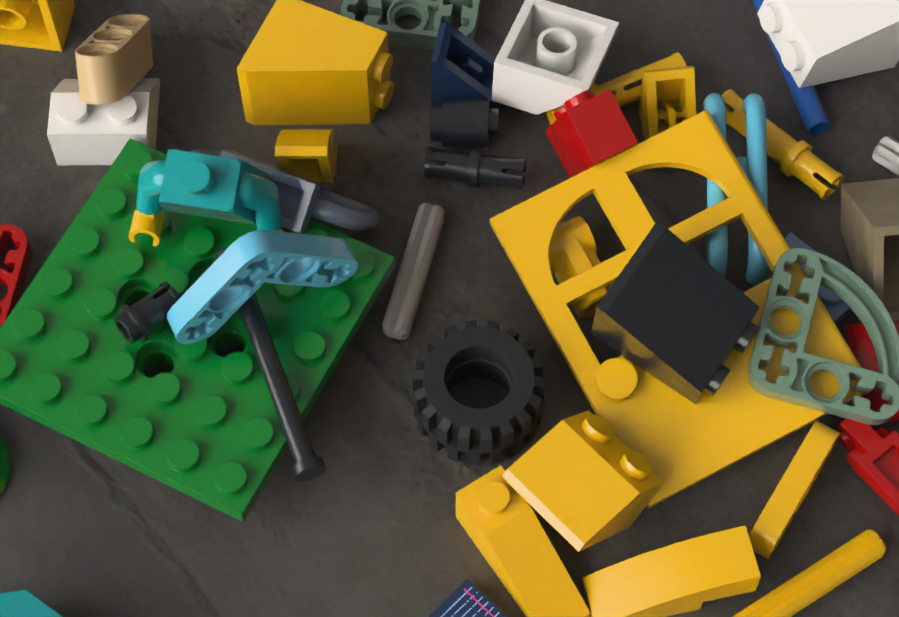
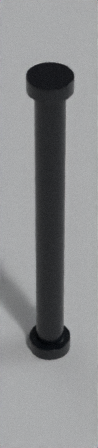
M228 247L220 250L215 255V261L226 251ZM254 293L239 308V312L294 458L295 465L292 467V472L295 480L299 482L309 481L322 475L326 471V466L323 458L315 455L258 299Z

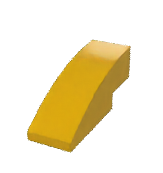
M333 129L281 130L275 144V158L278 167L318 183H334V177H337V136Z
M745 525L699 536L640 554L583 577L582 584L591 617H667L700 610L702 603L706 601L754 592L760 581L761 574Z

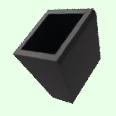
M656 222L596 307L591 335L694 404H697L705 391L714 396L731 370L723 364L733 349L743 354L760 327L753 324L752 321L759 306L668 228Z

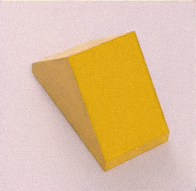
M693 66L646 70L643 72L638 110L644 141L697 114L695 71Z

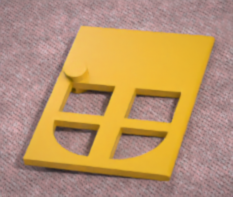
M708 110L702 111L490 218L492 229L595 414L605 419L612 426L614 435L630 450L643 455L651 463L652 471L664 481L663 485L647 504L648 509L828 414L763 396L751 387L747 371L756 335L743 354L733 349L723 365L731 371L716 394L712 396L705 391L697 404H694L622 355L617 358L608 359L600 365L568 308L569 305L614 283L655 225L628 178V175L642 170L671 167L693 171L714 182L727 195V199L668 228L686 245L741 218L772 272L779 257L790 249ZM594 193L626 250L556 285L549 267V247L553 234L568 211L585 197ZM794 263L791 270L784 269V271L792 275L786 296L796 298L802 280L807 278L799 263ZM771 278L743 292L759 306L752 321L756 326H759ZM776 291V296H783ZM817 295L803 352L861 368L820 297ZM799 299L806 304V299ZM780 309L771 314L770 322L776 332L782 335H790L799 330V320L794 312L788 309ZM766 340L763 341L764 345H772ZM774 346L772 357L766 366H758V369L766 372V381L770 383H775L779 376H786V373L781 372L778 368L784 348ZM786 348L794 353V348ZM818 372L810 377L809 385L811 391L816 396L829 399L838 393V383L833 375L827 372ZM850 379V389L842 401L843 404L850 403L854 395L859 397L864 395L853 392L857 381Z

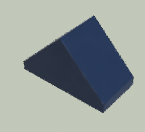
M447 21L439 25L431 60V102L442 103L443 98H490V108H499V112L504 111L506 105L491 101L494 61L496 58Z

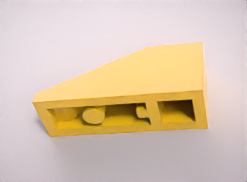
M501 465L456 492V518L525 617H590L591 612L533 509L502 477L505 470Z

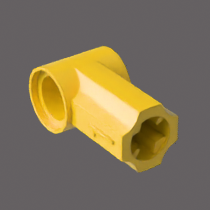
M578 215L559 223L550 243L549 267L551 274L555 275L560 284L601 263L597 257V247L593 234L586 221ZM612 284L571 304L579 318H594L596 307Z

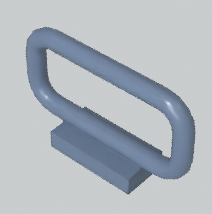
M210 149L190 151L243 160L266 172L268 179L275 183L279 192L282 227L289 230L305 233L311 217L356 231L373 229L379 222L380 217L376 210L353 199L321 188V183L229 149H223L221 152Z

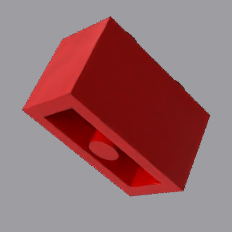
M588 89L570 98L564 103L565 106L554 113L556 121L545 130L569 178L638 143L610 89L596 96L591 89Z

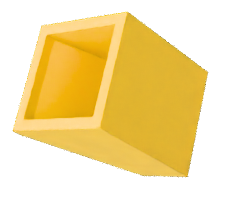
M276 0L237 66L246 122L252 125L371 124L379 108L386 109L389 105L395 87L394 82L390 81L393 55L389 54L388 32L301 0Z

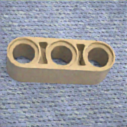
M124 14L111 17L76 48L75 58L79 94L82 102L98 105L120 101L150 71L154 65L150 18L148 16Z

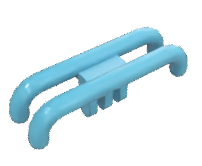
M710 93L703 102L704 111H709L726 140L725 101L720 94ZM751 93L744 99L742 105L743 111L746 113L747 157L736 158L768 210L765 102L759 94ZM707 178V208L728 197L719 186ZM728 224L707 235V263L724 277L727 271ZM748 232V265L745 278L751 286H756L765 281L768 264Z

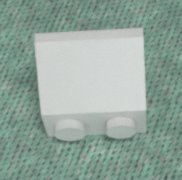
M525 0L494 61L491 101L538 115L561 107L570 98L591 89L617 33L619 22L547 0Z
M142 78L122 100L98 105L87 104L80 100L78 79H63L51 92L47 136L57 166L112 165L130 138L156 150L160 93L159 78Z

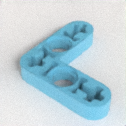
M271 230L249 232L234 241L168 311L167 320L179 343L193 344L213 335L264 283L331 287L346 281L354 275L359 264L348 242L342 238Z

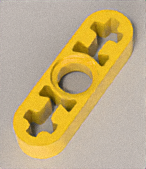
M817 420L815 421L749 534L755 553L768 560L770 559L827 461L840 436V432Z

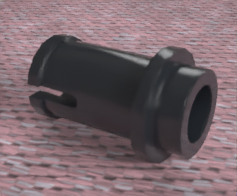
M164 281L158 288L129 307L125 304L119 308L120 314L113 319L115 326L130 344L138 340L145 342L149 339V332L167 320L168 311L181 297L173 286L170 287V284Z

